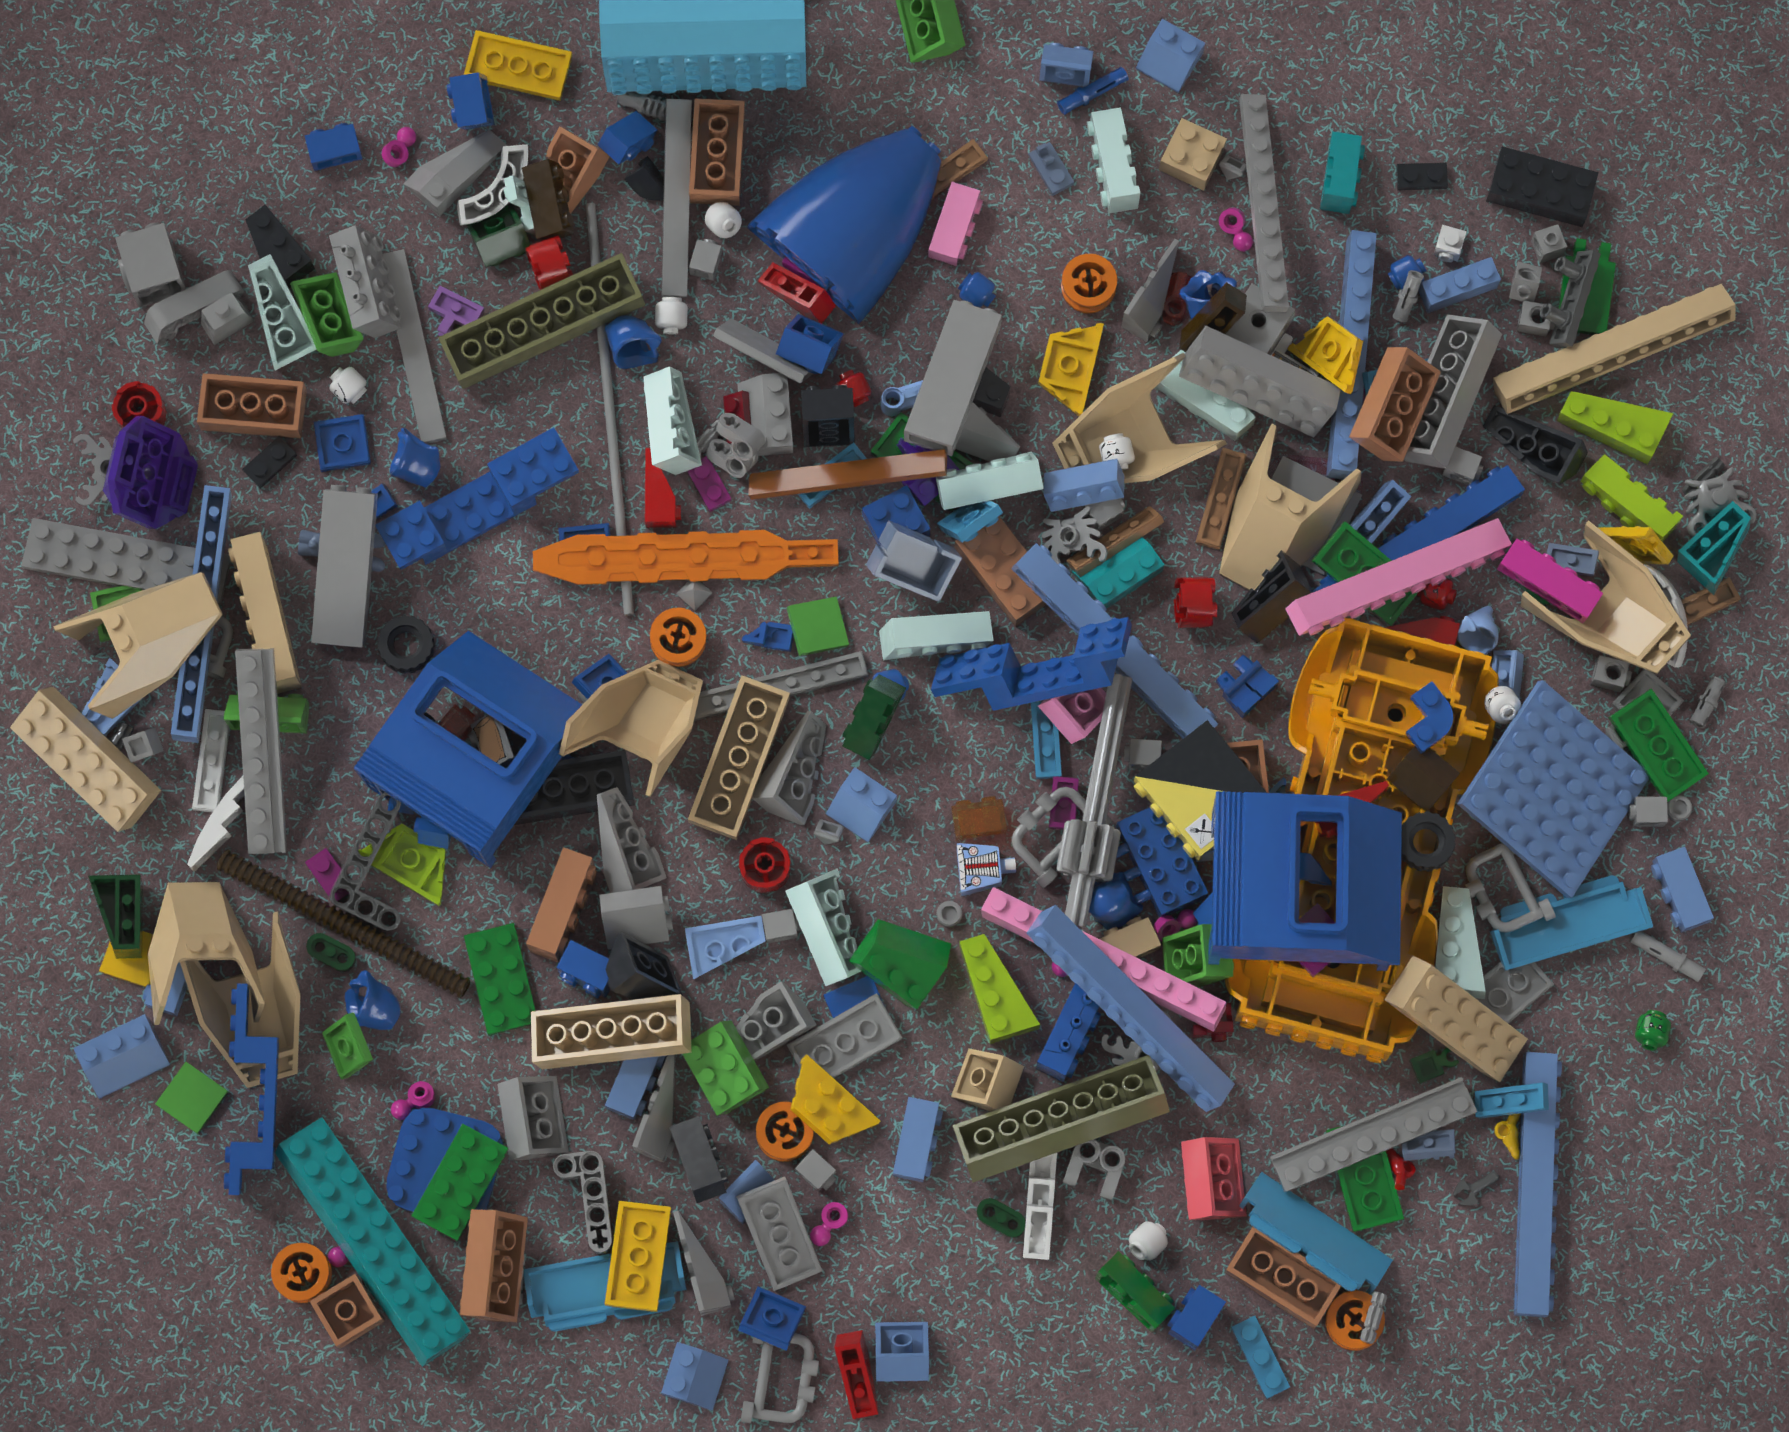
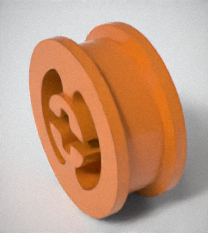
M1082 254L1073 258L1066 265L1062 275L1061 291L1063 298L1070 307L1082 313H1096L1105 309L1114 299L1117 287V274L1113 265L1106 258L1097 254ZM1085 269H1090L1089 278L1090 283L1093 284V297L1091 298L1088 297L1089 287L1088 283H1086ZM1082 271L1078 278H1073L1076 273ZM1101 288L1105 289L1102 294L1096 296Z
M671 608L659 614L653 621L650 629V644L654 655L660 661L673 667H684L694 663L702 655L706 646V630L700 617L685 608ZM675 621L689 624L696 633L695 635H690L688 628L683 625L682 638L678 642V651H682L688 646L692 648L681 654L667 651L660 642L663 639L666 640L668 646L673 649V636H676L678 633V624H673L668 629L664 627Z
M778 1102L770 1105L762 1112L756 1125V1139L760 1149L769 1158L780 1162H789L800 1158L807 1152L813 1139L814 1130L790 1110L792 1102ZM781 1114L787 1115V1118L776 1122V1127L783 1129L785 1126H788L789 1132L794 1135L797 1132L794 1121H800L804 1128V1136L796 1147L783 1149L782 1146L792 1143L794 1137L786 1134L783 1138L780 1136V1131L773 1128V1137L776 1142L773 1144L769 1142L765 1129L773 1117Z
M294 1243L283 1248L277 1254L272 1264L271 1277L275 1288L284 1297L296 1303H309L329 1288L332 1280V1267L327 1256L317 1247L308 1243ZM299 1255H312L313 1261L311 1263L305 1260H298L303 1269L308 1270L304 1275L310 1283L315 1279V1273L319 1271L317 1282L305 1291L289 1289L292 1283H296L299 1286L306 1285L302 1278L296 1276L299 1274V1270L294 1263L290 1264L288 1274L284 1275L287 1263Z
M1358 1290L1347 1291L1336 1297L1329 1306L1325 1319L1326 1329L1330 1338L1341 1348L1359 1351L1373 1345L1348 1336L1349 1333H1360L1362 1328L1358 1324L1351 1326V1318L1347 1314L1344 1315L1342 1321L1344 1328L1340 1329L1336 1322L1339 1308L1344 1304L1356 1302L1360 1303L1362 1308H1351L1348 1313L1353 1317L1359 1315L1361 1317L1359 1323L1364 1327L1369 1306L1372 1305V1295ZM1384 1311L1381 1317L1379 1328L1375 1331L1377 1333L1375 1342L1378 1340L1384 1329Z

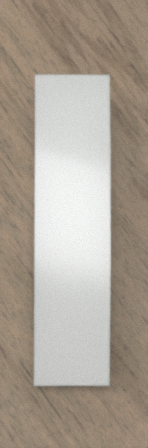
M243 776L225 794L201 831L187 864L194 872L231 837L225 828L243 812L237 804L245 796Z
M1057 1153L1030 1162L1023 1258L1049 1260Z

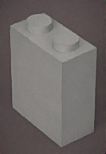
M661 886L599 895L608 950L613 948L616 937L620 932L643 944L669 941L668 930H673L671 914L666 915V911H670L668 895L663 896Z

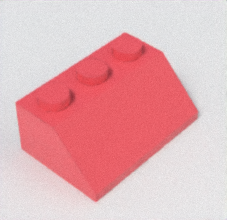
M1202 1137L1182 1141L1184 1182L1189 1220L1246 1217V1205L1243 1209L1239 1207L1245 1197L1239 1139Z

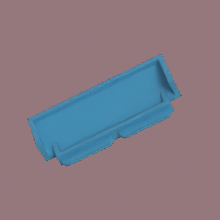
M1611 875L1581 884L1572 898H1566L1563 895V899L1557 901L1553 894L1536 897L1537 903L1544 899L1549 900L1556 915L1555 918L1546 921L1543 917L1515 931L1506 933L1499 932V929L1489 932L1504 971L1652 928L1653 924L1642 887L1626 891L1623 882H1619L1616 876ZM1522 901L1503 907L1500 911L1501 917L1499 919L1502 922H1509L1529 913L1530 910L1526 902Z
M1263 1172L1260 1173L1239 1205L1242 1209L1247 1202L1254 1206L1248 1215L1251 1226L1291 1253L1301 1251L1306 1254V1262L1348 1291L1359 1290L1364 1281L1371 1284L1366 1291L1371 1295L1393 1261L1293 1192H1284L1281 1184Z
M678 1241L667 1243L658 1312L605 1306L612 1255L610 1253L524 1269L526 1296L531 1318L544 1316L546 1327L556 1332L605 1322L607 1316L615 1315L617 1319H627L671 1310L673 1304H675L674 1292L687 1290Z

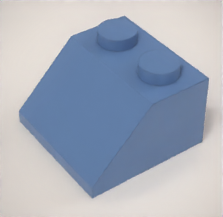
M1162 19L1149 39L1136 69L1179 93L1201 58L1205 42Z
M1060 43L1044 44L1039 80L1083 87L1089 85L1093 51L1082 46L1068 48Z
M854 767L837 792L826 815L866 842H869L896 804L897 795Z
M755 1160L727 1188V1193L719 1197L720 1203L743 1225L746 1220L736 1196L775 1180Z
M928 1322L875 1323L876 1381H929Z
M677 1342L661 1394L713 1411L729 1360L702 1349Z

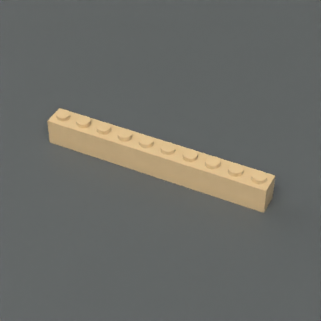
M1722 284L1709 287L1693 296L1685 297L1676 303L1663 306L1654 312L1641 315L1625 324L1617 325L1608 331L1574 343L1572 347H1566L1557 352L1546 354L1540 359L1524 363L1520 367L1508 372H1502L1498 376L1493 377L1494 393L1507 414L1735 321V303Z

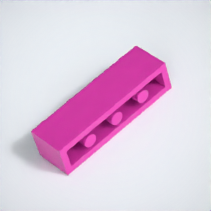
M1516 538L1497 570L1584 624L1603 595V592L1599 591L1600 588L1591 581L1585 582L1577 577L1578 574L1571 568L1561 567L1552 556L1546 553L1542 555L1534 550L1535 547L1526 540L1520 541Z

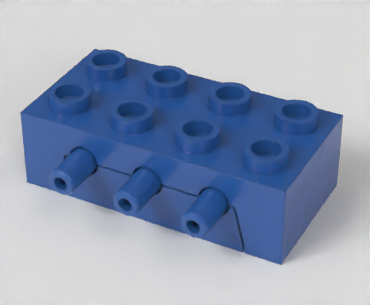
M1149 807L1117 822L1116 829L1121 832L1120 838L1123 844L1118 846L1116 858L1128 853L1134 867L1123 872V876L1126 881L1139 876L1145 888V891L1134 895L1137 904H1141L1151 900L1160 918L1164 915L1174 914L1206 899L1208 891L1192 858L1183 849L1184 843L1179 837L1174 838L1166 828L1168 823L1162 816L1158 818Z
M1076 983L1036 1065L1037 1070L1061 1082H1064L1066 1077L1072 1078L1079 1062L1075 1058L1077 1054L1083 1055L1090 1039L1086 1035L1089 1030L1094 1032L1101 1016L1098 1013L1100 1006L1091 1000L1088 994Z

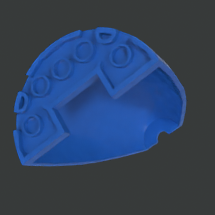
M913 126L909 129H903L870 140L842 152L814 168L779 195L747 226V229L782 259L787 257L821 288L825 289L835 305L857 324L866 317L878 302L909 256L922 229L934 194L941 166V159L938 154L941 151L934 143L929 142L927 144L921 138L922 134Z

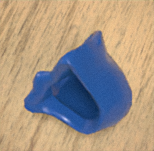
M1205 270L1198 271L1179 293L1187 303L1190 319L1192 320L1211 299L1207 285L1217 283L1222 287L1227 282L1236 288V280L1225 278L1219 272L1211 275Z
M621 315L605 327L613 361L617 367L630 369L658 362L659 353L657 348L661 344V337L647 325L645 320L634 316Z
M401 428L397 434L399 437L398 451L391 463L390 475L391 477L400 478L426 488L436 479L441 467L439 449L424 443L406 428Z
M1123 872L1113 873L1111 881L1102 883L1095 881L1089 912L1094 917V921L1100 923L1104 929L1120 928L1142 912L1143 906L1135 901L1132 889L1128 881L1125 880Z
M367 970L360 972L356 979L350 981L351 988L345 992L347 1014L354 1012L359 1026L376 1030L392 1029L401 1013L398 999L394 996L390 987L377 981ZM367 987L365 997L359 996V988Z

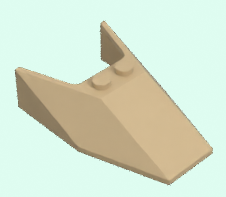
M1184 352L1108 388L1052 443L1064 469L1102 462L1099 446L1104 442L1103 438L1118 433H1123L1124 437L1130 438L1135 455V460L1128 464L1129 469L1123 471L1124 483L1151 481L1227 444L1225 440L1184 444L1173 443L1151 399L1152 390L1185 358Z
M1271 424L1235 496L1219 572L1221 576L1247 590L1251 588L1255 590L1264 579L1262 576L1263 572L1266 569L1270 571L1279 560L1277 555L1281 550L1300 566L1319 551L1326 543L1361 483V471L1355 469L1322 499L1314 502L1270 479L1267 473L1273 443L1277 438L1276 425Z
M1588 521L1585 524L1584 538L1591 549L1599 550L1598 560L1610 580L1602 589L1603 595L1584 624L1576 619H1570L1549 611L1526 591L1522 594L1521 607L1584 646L1658 674L1691 637V634L1649 569Z
M200 572L130 594L53 627L57 632L80 640L104 623L120 659V664L88 704V707L94 712L113 719L172 678L223 614L204 573Z
M656 660L601 685L566 721L559 754L565 756L598 740H606L613 743L615 746L628 750L652 763L646 795L651 796L692 730L703 680L660 660Z
M220 882L168 883L148 952L154 1025L160 1024L177 964L180 961L191 960L236 961L250 986L253 1023H258L265 1006V1001L253 952Z
M277 911L273 913L271 962L268 966L257 969L265 1006L258 1023H253L249 989L248 1037L279 1038L277 1079L298 1074L300 990ZM199 960L180 961L200 1026L247 1088L260 1085V1069H265L266 1063H234V1057H229L230 1041H235V1031H230L231 1015H236V1005L231 1004L232 989H237V983L248 984L244 974L222 980H214Z

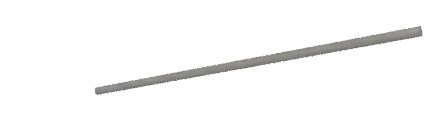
M587 203L585 208L592 267L600 263L601 260L595 203ZM606 323L597 327L616 536H627L609 344L605 332ZM621 581L624 616L634 615L631 581Z

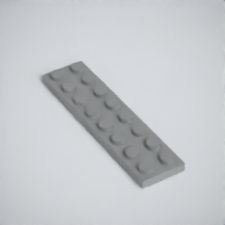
M32 518L21 567L23 569L108 585L128 586L134 589L146 590L192 575L196 548ZM225 553L218 605L222 604L231 564L229 554Z

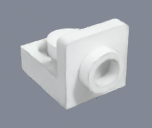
M1442 225L1434 255L1439 256L1438 258L1444 262H1458L1467 231Z

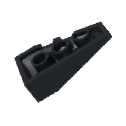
M1496 405L1493 406L1483 424V428L1537 476L1559 485L1577 474L1588 454L1582 439L1513 412L1507 414L1503 408Z

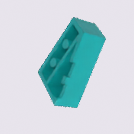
M1332 131L1320 210L1349 214L1351 207H1356L1358 192H1355L1356 183H1360L1362 168H1358L1359 159L1363 160L1365 145H1361L1362 136Z
M1732 501L1678 550L1677 562L1713 595L1716 593L1750 529L1751 517Z

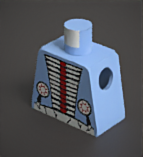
M957 843L961 896L985 891L993 887H1000L1002 885L1001 874L1016 873L1015 857L1000 859L998 846Z

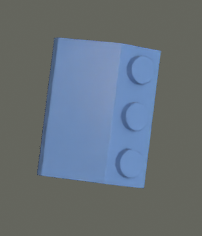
M145 1014L73 1048L86 1077L99 1099L170 1066L153 1025Z

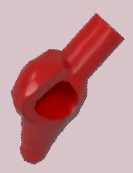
M1391 1148L1386 1150L1391 1170L1396 1176L1395 1189L1404 1190L1406 1179L1415 1174L1416 1168L1409 1160L1404 1161L1403 1157Z

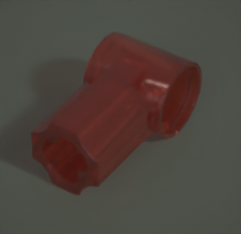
M1178 271L1171 274L1162 312L1164 322L1169 325H1178L1184 319L1187 303L1179 293L1192 278L1187 273ZM1175 307L1180 313L1173 314L1168 309Z

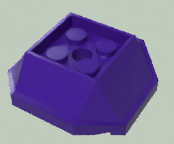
M136 416L115 437L103 492L112 504L114 514L148 529H157L174 518L187 513L198 464L194 457L190 456L188 448L178 432L144 416Z

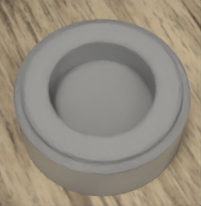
M1677 795L1667 802V814L1671 820L1681 822L1690 816L1692 804L1687 797Z
M945 901L937 908L936 917L942 926L947 928L955 927L962 919V910L956 902Z

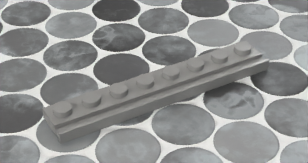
M274 648L237 649L235 656L248 854L286 853L287 842Z
M1460 1077L1270 1156V1160L1273 1163L1284 1192H1288L1477 1113V1110L1465 1087L1463 1078Z

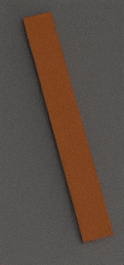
M943 449L749 474L748 496L753 500L947 476V452Z

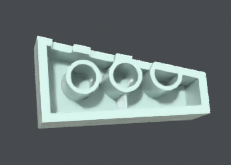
M1121 107L1091 112L1090 121H1087L1088 135L1093 136L1095 142L1094 145H1091L1093 159H1098L1099 168H1096L1098 183H1103L1104 191L1100 192L1102 206H1107L1108 214L1138 209L1140 189L1139 185L1136 186L1135 167H1130V164H1132L1131 150L1129 144H1125L1127 133Z
M271 254L248 265L274 370H277L316 350L302 312Z
M1180 350V351H1179L1176 355H1174L1173 357H1175V356H1177V355L1183 353L1184 351ZM1182 361L1154 388L1166 394L1174 402L1176 401L1187 408L1194 415H1198L1207 421L1209 425L1234 441L1254 425L1256 417L1247 407L1179 377Z
M667 367L644 376L652 465L674 475L702 466L682 372L672 367Z
M1032 452L995 459L985 464H971L966 466L965 469L958 471L956 469H948L947 476L936 477L940 502L944 510L1044 489L1039 462Z
M989 611L891 618L879 631L883 661L945 652L953 654L968 649L978 650L988 647L994 641Z
M838 868L786 890L789 902L825 986L861 972L849 962V959L857 950L855 938L850 936L849 929L852 924L850 916L845 915L842 901L846 899L843 889L839 890L837 878L840 877Z
M1443 886L1435 968L1474 998L1485 999L1486 990L1470 891L1467 888Z

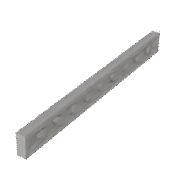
M1241 94L1239 101L1261 308L1265 312H1287L1289 303L1266 95Z

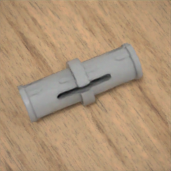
M1414 270L1408 272L1404 287L1399 291V301L1392 316L1395 320L1400 322L1408 321L1413 303H1416L1418 299L1417 292L1424 278L1422 273Z
M1716 676L1711 677L1704 694L1698 698L1697 708L1689 720L1691 724L1699 728H1705L1708 718L1713 709L1717 708L1719 696L1727 684L1723 679Z

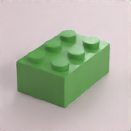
M1201 924L1162 938L1165 972L1197 988L1233 977L1234 962L1233 959L1220 958L1219 965L1208 964L1209 936L1212 924Z
M732 1020L721 1021L692 1039V1053H683L686 1062L717 1116L729 1114L769 1089L766 1080Z

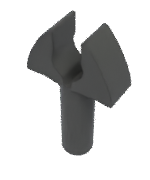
M1492 1171L1473 1184L1466 1183L1463 1178L1455 1187L1452 1196H1455L1460 1191H1470L1468 1198L1458 1205H1476L1479 1203L1476 1199L1477 1193L1498 1181L1499 1175L1497 1172Z

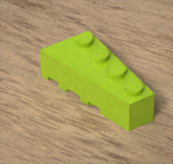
M1571 391L1556 421L1648 465L1673 413Z
M1604 454L1582 477L1583 489L1591 496L1595 494L1602 501L1601 505L1605 510L1610 513L1614 512L1619 516L1623 526L1650 527L1663 542L1676 529L1684 516L1678 511L1674 514L1668 511L1666 508L1667 503L1660 497L1656 499L1649 496L1650 494L1645 485L1638 481H1630V474Z
M985 934L960 941L959 948L989 1043L992 1044L1038 1030L1040 1023Z

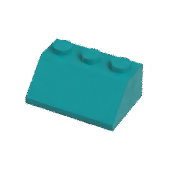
M1141 537L1082 577L1072 571V574L1077 581L1081 582L1088 589L1089 592L1087 594L1093 600H1099L1107 609L1162 573L1165 564L1150 543Z

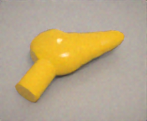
M1521 1113L1509 1115L1507 1121H1500L1494 1127L1495 1136L1502 1140L1515 1160L1520 1158L1519 1132L1516 1124Z

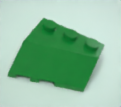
M878 919L849 959V962L902 1004L918 1009L947 968L951 943Z
M1118 1251L1098 1271L1095 1280L1153 1333L1174 1311L1175 1307L1172 1305L1174 1301L1164 1291L1160 1293L1153 1286L1155 1284L1154 1281L1145 1273L1141 1274L1135 1268L1134 1262Z

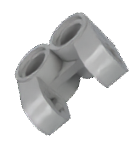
M724 413L719 418L716 430L721 436L732 443L729 444L724 440L714 439L708 446L706 456L711 462L728 472L731 476L741 478L757 463L758 452L765 444V437L758 428L750 425L732 413Z
M1095 1139L1079 1144L1074 1148L1063 1183L1075 1187L1082 1165L1101 1170L1107 1175L1100 1196L1112 1200L1125 1164V1154L1119 1147L1110 1146ZM1082 1146H1091L1094 1149V1155L1091 1158L1083 1157L1080 1154ZM1115 1154L1119 1159V1164L1114 1167L1108 1166L1105 1163V1156Z

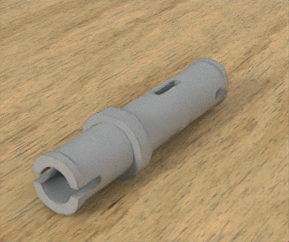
M1643 931L1636 932L1630 942L1673 967V971H1680L1696 982H1699L1706 968L1686 957L1687 954L1683 952L1682 954L1678 953Z

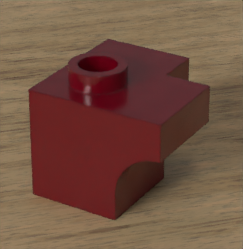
M1226 1003V1010L1214 1032L1196 1024L1192 1026V1039L1211 1038V1042L1227 1041V1037H1231L1234 1032L1231 1003Z

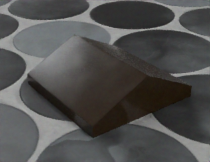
M1414 746L1390 774L1387 781L1422 810L1429 811L1460 773L1430 748L1421 754L1416 746Z

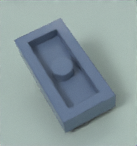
M1050 142L1047 144L1043 143L1036 147V150L1028 153L1029 158L1052 196L1074 185L1072 177Z
M1549 543L1547 554L1552 556L1561 567L1571 568L1578 575L1592 577L1596 571L1599 550Z
M1454 1129L1432 1131L1403 1143L1402 1155L1404 1161L1430 1159L1433 1157L1435 1160H1439V1157L1449 1156L1450 1159L1454 1158Z

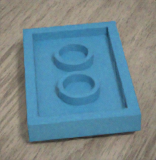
M990 500L965 505L954 510L940 520L937 525L947 535L960 542H968L978 535L977 531L984 526L989 527L999 520L998 516L1003 514V511L998 504Z

